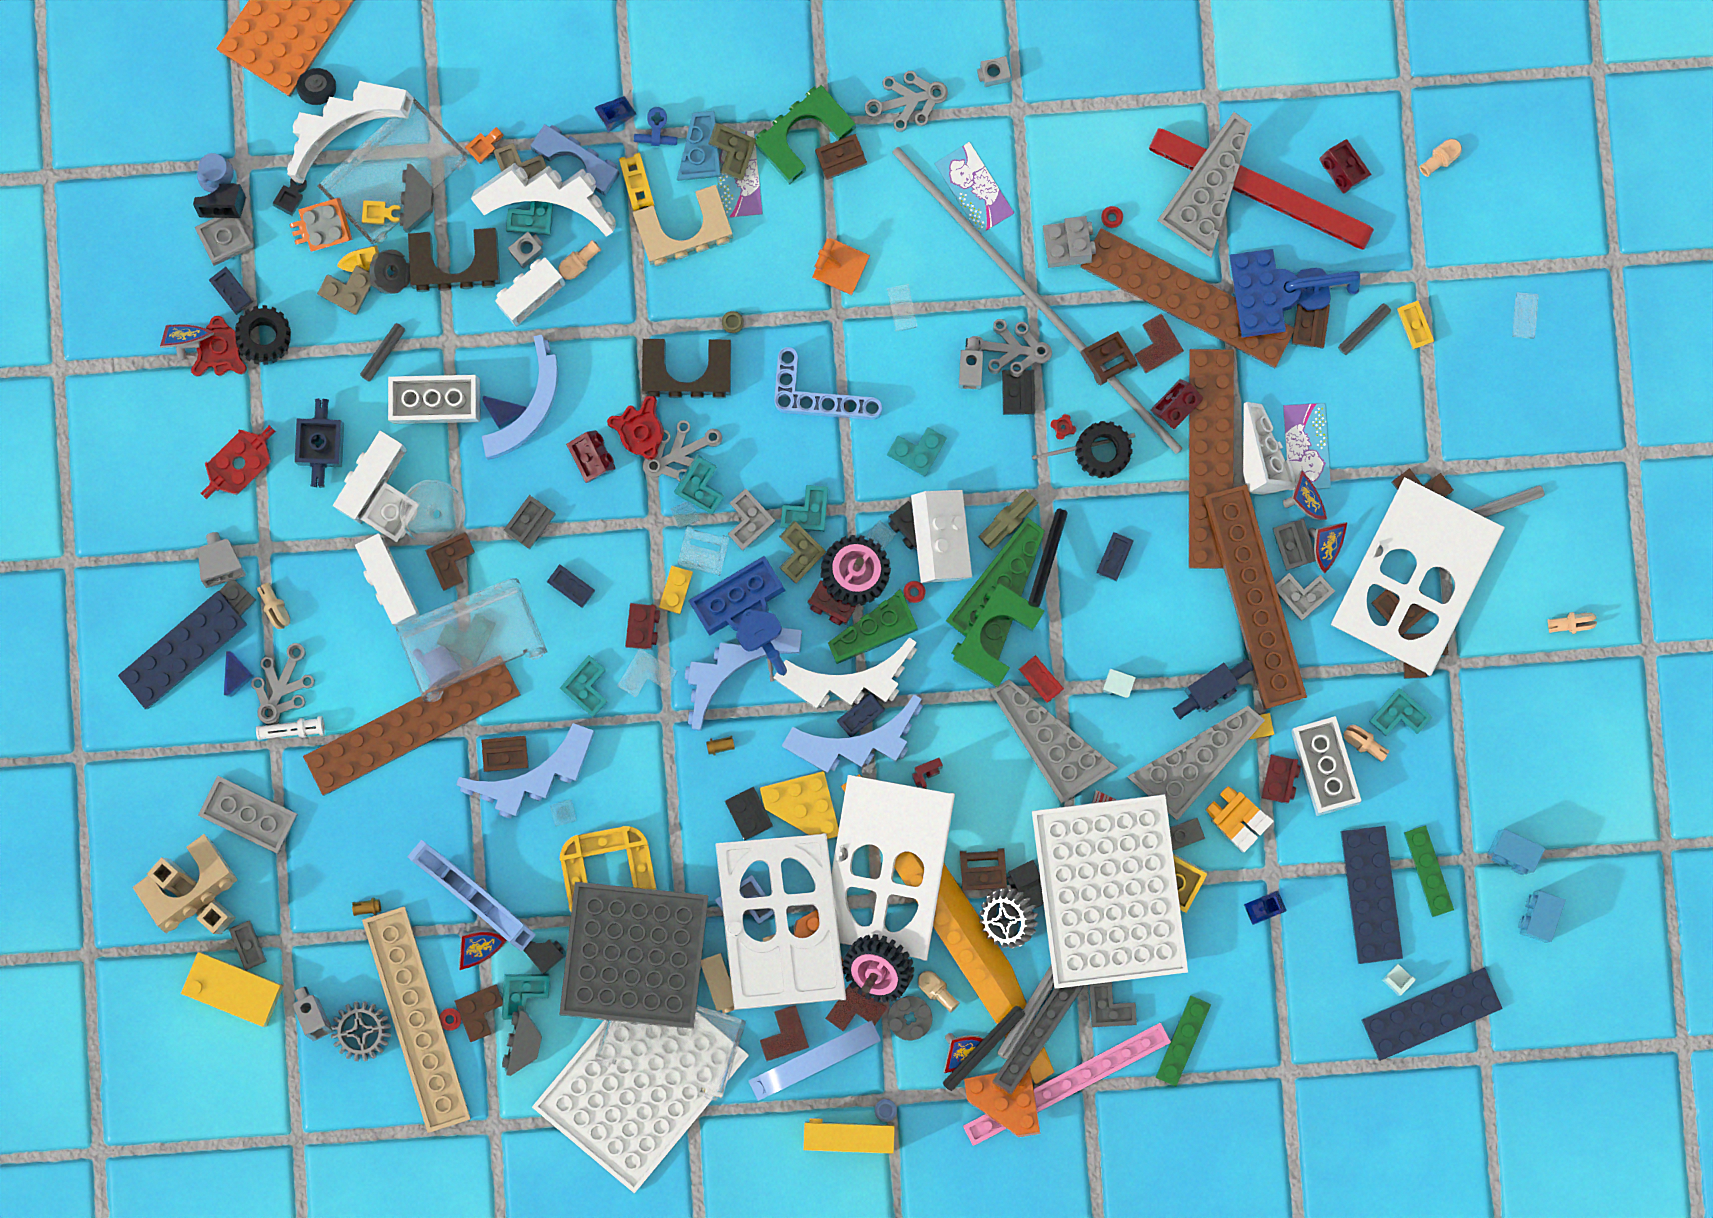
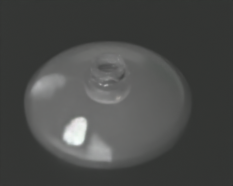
M435 479L419 482L410 488L402 500L400 507L401 523L406 533L415 541L424 545L436 546L455 537L461 530L465 520L463 498L458 490L447 482ZM436 510L440 512L438 518H434L433 513Z

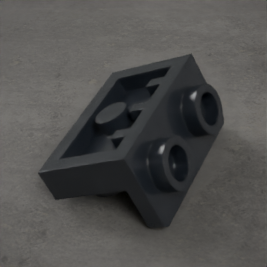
M907 501L897 511L888 516L890 520L888 525L895 533L900 532L905 537L902 541L910 550L914 548L917 551L913 507Z

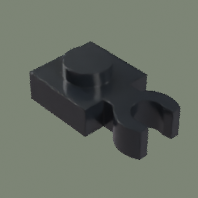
M291 178L290 187L288 188L283 185L273 201V206L293 216L303 199V195L299 192H303L306 189L307 181L304 180L303 184L296 185L295 181Z

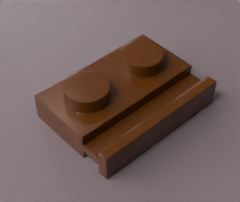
M856 134L815 149L826 180L867 165Z
M1297 304L1292 338L1293 345L1324 348L1330 304L1325 308L1306 310Z
M526 736L481 740L484 772L529 768Z

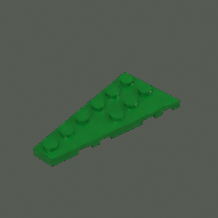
M1027 517L946 619V622L963 635L969 623L974 625L977 617L974 615L980 605L985 606L989 599L986 596L991 587H997L999 583L1022 596L1045 530ZM997 617L988 621L980 634L982 647L990 656L999 660L1013 621L1007 617Z

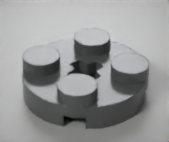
M385 250L374 254L369 268L371 286L385 294L399 293L404 287H407L410 282V264L406 263V260L403 258L405 256L397 250ZM389 266L391 271H394V274L390 275V277L387 273Z
M915 996L900 998L893 1003L889 1010V1026L893 1033L903 1040L912 1041L920 1039L931 1027V1009L921 998ZM914 1012V1017L917 1018L916 1022H911L910 1025L906 1024L907 1020L904 1019V1015Z

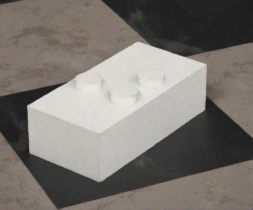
M476 375L388 377V421L393 424L480 422V378Z
M379 431L367 452H362L356 463L358 466L355 471H350L344 482L346 485L333 506L341 513L361 524L362 520L359 517L382 481L388 482L405 455L407 449L403 444Z
M924 491L911 495L921 583L960 581L972 578L963 491Z
M378 533L355 544L366 568V571L363 572L364 576L371 586L374 585L377 591L375 594L380 605L384 606L392 625L399 628L420 618V613L385 539Z
M1336 716L1293 728L1291 731L1316 816L1359 805L1361 803L1360 794Z

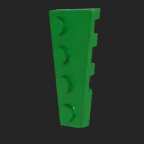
M901 589L894 593L895 595L879 604L872 612L860 618L861 620L853 626H849L828 642L836 664L918 630Z

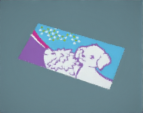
M754 131L741 132L755 138ZM754 145L743 180H737L721 173L727 152L718 149L721 177H717L718 192L727 218L762 214L756 146Z
M970 142L934 163L969 220L980 234L1014 214Z
M1325 403L1283 405L1287 460L1292 465L1296 482L1302 470L1316 489L1331 488Z

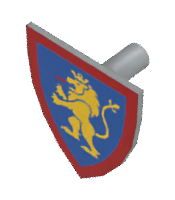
M166 325L160 348L176 347L178 359L184 360L186 359L185 348H199L200 341L214 335V333L206 328L194 325Z
M1301 470L1292 497L1283 500L1284 507L1289 508L1296 504L1305 515L1316 520H1327L1320 495L1310 479Z
M1347 522L1318 529L1310 528L1308 530L1309 536L1315 538V559L1323 573L1327 572L1340 552L1346 533Z
M462 930L459 933L461 938L459 970L470 968L487 960L507 940L500 934L492 931L481 930L468 933L466 930Z
M948 1033L945 1039L949 1043V1049L943 1072H952L984 1038L973 1035L955 1038L952 1033Z

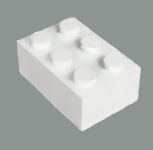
M546 258L542 260L537 259L531 264L530 271L525 275L523 273L518 275L513 280L514 284L509 289L505 287L496 295L497 299L495 302L515 327L565 285L563 277Z

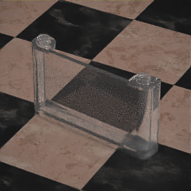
M414 98L408 119L391 117L319 183L317 187L329 200L340 198L346 218L372 245L375 243L379 245L388 237L387 233L398 223L385 219L384 225L363 224V200L386 202V208L398 205L401 207V211H393L392 216L400 218V213H404V205L401 204V193L405 191L406 183L402 182L403 170L407 169V164H412L432 188L436 189L456 169L461 170L468 163L466 160L468 154Z
M517 578L498 583L403 622L396 627L397 635L424 703L439 700L443 694V688L523 655L526 658L536 660L548 652L521 583Z
M696 1005L694 1029L606 1020L594 1058L598 1059L597 1064L607 1067L615 1064L705 1093V1098L717 1101L718 1097L723 1098L747 1021Z

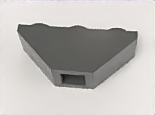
M407 164V169L403 170L402 182L406 183L405 191L401 193V204L404 205V213H400V226H403L406 233H410L433 213L434 189L412 164Z
M518 1006V1011L513 1012L511 1025H514L513 1033L508 1034L507 1046H509L508 1055L504 1054L502 1067L505 1068V1073L508 1076L513 1075L537 1059L542 1039L539 1029L523 1006Z

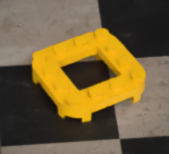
M622 826L575 835L565 842L560 852V861L569 903L568 906L571 912L575 882L588 883L583 857L626 849L633 888L657 890L649 844L641 831L630 826Z

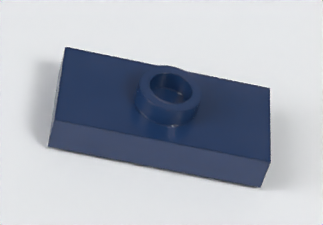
M224 267L209 279L236 315L254 302L227 267Z
M1113 532L1096 573L1117 582L1134 540Z
M560 564L547 580V583L581 608L585 606L595 592L592 587Z
M870 693L838 718L837 722L849 737H852L883 713L885 708Z

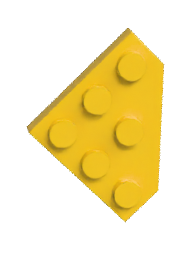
M824 771L760 787L765 810L808 835L826 833L827 839L838 837L839 827Z

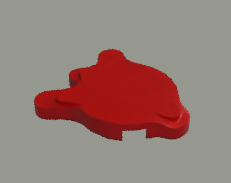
M212 317L206 329L212 331L214 335L200 341V347L196 348L198 357L191 368V373L196 377H200L210 367H213L217 376H222L230 370L237 374H244L247 371V367L241 360L239 348L236 346L235 331L226 324L223 317Z
M654 396L645 397L639 411L630 405L621 416H611L607 420V425L619 433L621 442L628 451L644 456L648 460H653L657 457L658 448L664 435L662 423L656 414L657 399Z

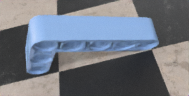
M790 347L780 350L777 361L774 398L775 407L779 412L875 420L880 417L882 404L877 398L797 392V352ZM787 353L794 356L793 362L789 364L782 361L783 355ZM789 375L793 380L791 384L783 385L780 382L781 377ZM788 397L791 402L789 406L781 407L778 404L779 399ZM803 399H810L813 402L812 406L808 409L802 408L800 403ZM831 400L835 406L832 410L827 411L822 407L823 402ZM847 402H853L857 407L855 411L847 412L844 409V405ZM873 403L878 406L879 409L875 414H870L866 411V407L869 404Z

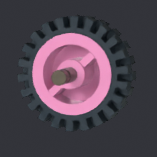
M850 535L849 538L845 536L840 541H835L827 550L821 563L820 575L823 578V586L827 587L829 595L831 593L834 595L833 599L836 601L840 599L842 604L845 605L851 603V606H856V604L862 606L866 602L871 603L876 597L878 598L890 578V561L886 558V551L880 549L881 545L879 543L875 545L873 539L869 538V540L864 539L865 536L862 535L859 538H856L855 535Z
M873 934L872 938L870 935L858 938L844 957L842 966H844L843 974H847L845 977L846 981H852L850 987L852 989L855 987L859 988L856 993L861 995L862 992L867 993L866 999L869 1000L871 996H874V1002H879L882 998L883 1003H886L889 999L891 1002L895 1001L897 997L900 998L906 991L914 976V967H911L913 964L912 959H908L909 953L907 951L901 953L904 948L901 944L896 948L894 946L895 940L892 939L888 943L886 942V936H882L879 940L878 934Z

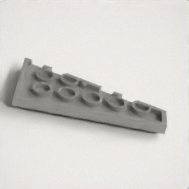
M1246 706L1127 777L1148 796L1165 794L1167 812L1178 820L1265 720L1251 707Z

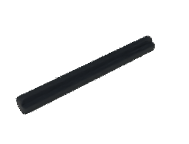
M1061 508L1056 510L1028 601L1030 606L1039 607L1043 598L1068 514L1066 510Z
M1017 1005L1014 1006L943 1081V1085L948 1090L953 1091L1025 1015L1023 1009Z

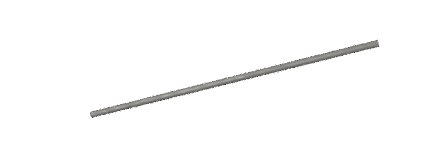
M899 147L894 149L892 153L1077 350L1081 352L1087 348ZM1105 365L1100 366L1103 372L1108 370ZM1115 376L1107 379L1109 384L1175 454H1178L1183 449Z

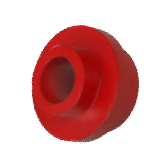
M1115 206L1105 208L1101 215L1102 223L1108 228L1118 227L1123 221L1122 211ZM1110 214H1114L1116 216V220L1110 221L1108 219V216Z
M918 581L907 583L903 590L905 599L911 603L922 601L925 597V587ZM916 588L919 594L912 596L910 594L911 589Z
M445 1009L439 1016L442 1028L445 1030H455L461 1024L462 1019L456 1009ZM448 1015L454 1017V1022L451 1024L446 1022Z

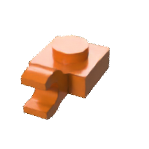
M496 127L486 137L482 133L477 135L465 148L479 164H482L496 150L493 144L498 142L504 135Z

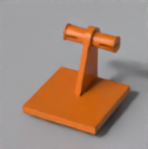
M827 238L822 250L818 252L819 257L814 265L816 269L812 278L852 295L870 255L832 238Z

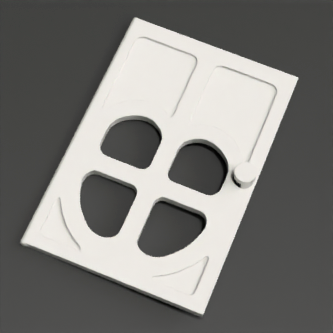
M1404 477L1330 625L1431 676L1505 527ZM1395 549H1405L1415 556L1417 565L1408 584H1401L1381 573L1380 565L1388 552ZM1431 568H1444L1451 574L1454 580L1455 589L1446 604H1441L1421 594L1419 591V586L1425 574ZM1373 584H1377L1399 596V603L1386 626L1376 625L1368 613L1367 592ZM1411 604H1417L1438 616L1439 621L1436 627L1421 638L1406 640L1399 635V626Z
M848 775L831 873L840 943L852 945L860 937L864 938L865 935H870L872 938L873 934H878L879 940L882 936L887 937L886 942L888 943L892 939L895 940L894 946L896 948L901 944L904 947L901 953L907 951L909 957L927 960L955 793L940 792ZM864 845H875L883 854L881 875L878 879L856 876L851 870L854 853ZM909 851L916 854L924 864L923 881L919 887L898 884L893 881L896 858L903 852ZM850 887L873 890L877 894L873 922L867 927L858 924L850 912L847 902V891ZM893 894L914 898L918 901V910L914 918L906 927L898 932H891L885 927L889 897Z
M827 834L716 843L734 1010L846 1000ZM784 859H795L809 871L815 883V890L813 892L801 894H786L784 892L781 862ZM763 861L767 863L772 894L767 897L743 898L739 889L744 872L753 862ZM801 905L816 906L819 914V927L817 931L807 938H798L792 935L788 929L787 907ZM772 909L775 915V936L766 942L756 941L749 937L744 930L743 913L747 910Z

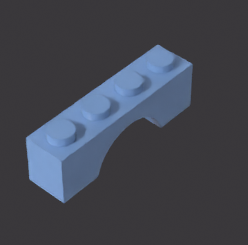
M544 124L530 145L532 151L542 155L550 162L564 155L578 158L586 166L587 173L594 177L596 181L595 190L606 196L619 176V171L616 169L617 165L608 159L604 162L598 158L599 154L591 148L585 150L580 147L581 143L571 136L569 138L561 135L562 131L554 125L548 127Z

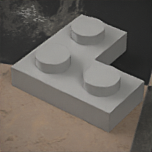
M744 489L730 502V505L744 520L729 532L728 535L744 551L776 521L747 489Z
M1290 573L1275 585L1279 597L1301 621L1335 592L1321 575L1305 589L1302 588Z

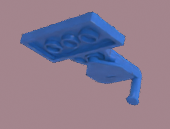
M1273 249L1229 255L1241 337L1286 332L1283 311L1290 310L1296 304H1299L1306 310L1327 307L1331 300L1329 286L1348 284L1347 291L1350 294L1354 295L1359 292L1361 275L1358 271L1327 275L1321 268L1303 269L1295 275L1286 269H1276Z
M765 556L688 600L709 636L729 625L733 630L737 631L736 638L744 650L755 651L762 647L777 673L782 676L786 675L787 668L780 657V652L775 650L771 643L772 640L781 634L782 626L775 614L769 613L767 605L769 600L786 590Z

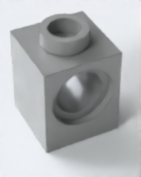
M1006 56L981 61L977 73L979 81H983L985 87L1011 81ZM990 68H996L999 70V75L992 77L987 71Z
M527 232L508 247V250L521 267L525 268L543 253L541 248L543 243L536 234L531 236ZM525 244H531L533 250L525 254L522 252V247Z

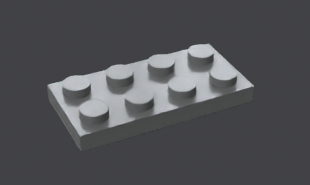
M217 776L198 816L276 854H279L298 815L220 776Z

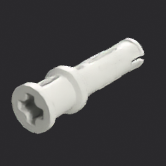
M323 716L309 720L300 718L297 722L256 726L258 740L299 735L302 738L313 734L325 735Z

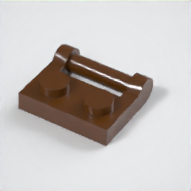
M1118 331L1080 352L1094 374L1095 381L1100 386L1105 384L1107 379L1126 369L1131 370L1137 366L1135 357ZM1122 355L1124 358L1123 362L1103 372L1100 366Z
M1004 848L985 852L967 853V851H960L962 891L1007 888ZM998 860L999 866L968 868L967 862Z

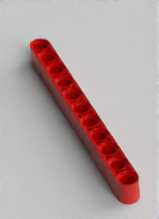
M1161 128L1157 129L1149 146V150L1189 170L1194 169L1207 150ZM1239 165L1232 190L1362 250L1366 248L1374 231L1371 226Z

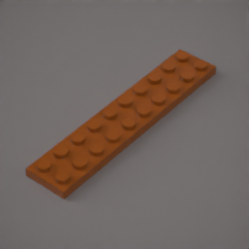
M1102 228L1099 230L1094 240L1096 254H1092V263L1082 264L1080 268L1273 368L1277 366L1294 333L1293 327L1285 323L1286 332L1241 337L1235 297Z
M1190 349L1189 383L1203 396V400L1189 414V569H1224L1203 496L1233 488L1234 350Z
M1247 484L1203 496L1263 709L1307 698Z
M500 655L304 755L303 758L322 795L325 796L521 694Z

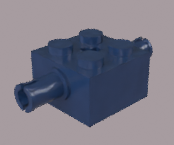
M315 399L314 418H297L295 463L299 466L312 467L310 487L317 488L318 483L319 488H324L325 468L342 467L344 423L341 420L328 419L329 399ZM319 438H321L324 444H321L318 448L315 442H319Z
M1245 658L1242 662L1229 669L1223 662L1184 690L1188 698L1172 708L1174 713L1180 720L1195 709L1199 712L1204 709L1207 713L1219 704L1217 702L1219 698L1223 697L1226 700L1237 692L1235 689L1239 685L1237 680L1253 671L1251 664Z

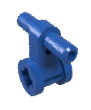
M661 107L650 109L647 121L652 127V134H634V142L650 143L651 146H660V144L677 145V137L660 135L661 128L667 122L665 110ZM655 112H659L660 116L664 117L659 120V123H655V120L651 118V116H655Z

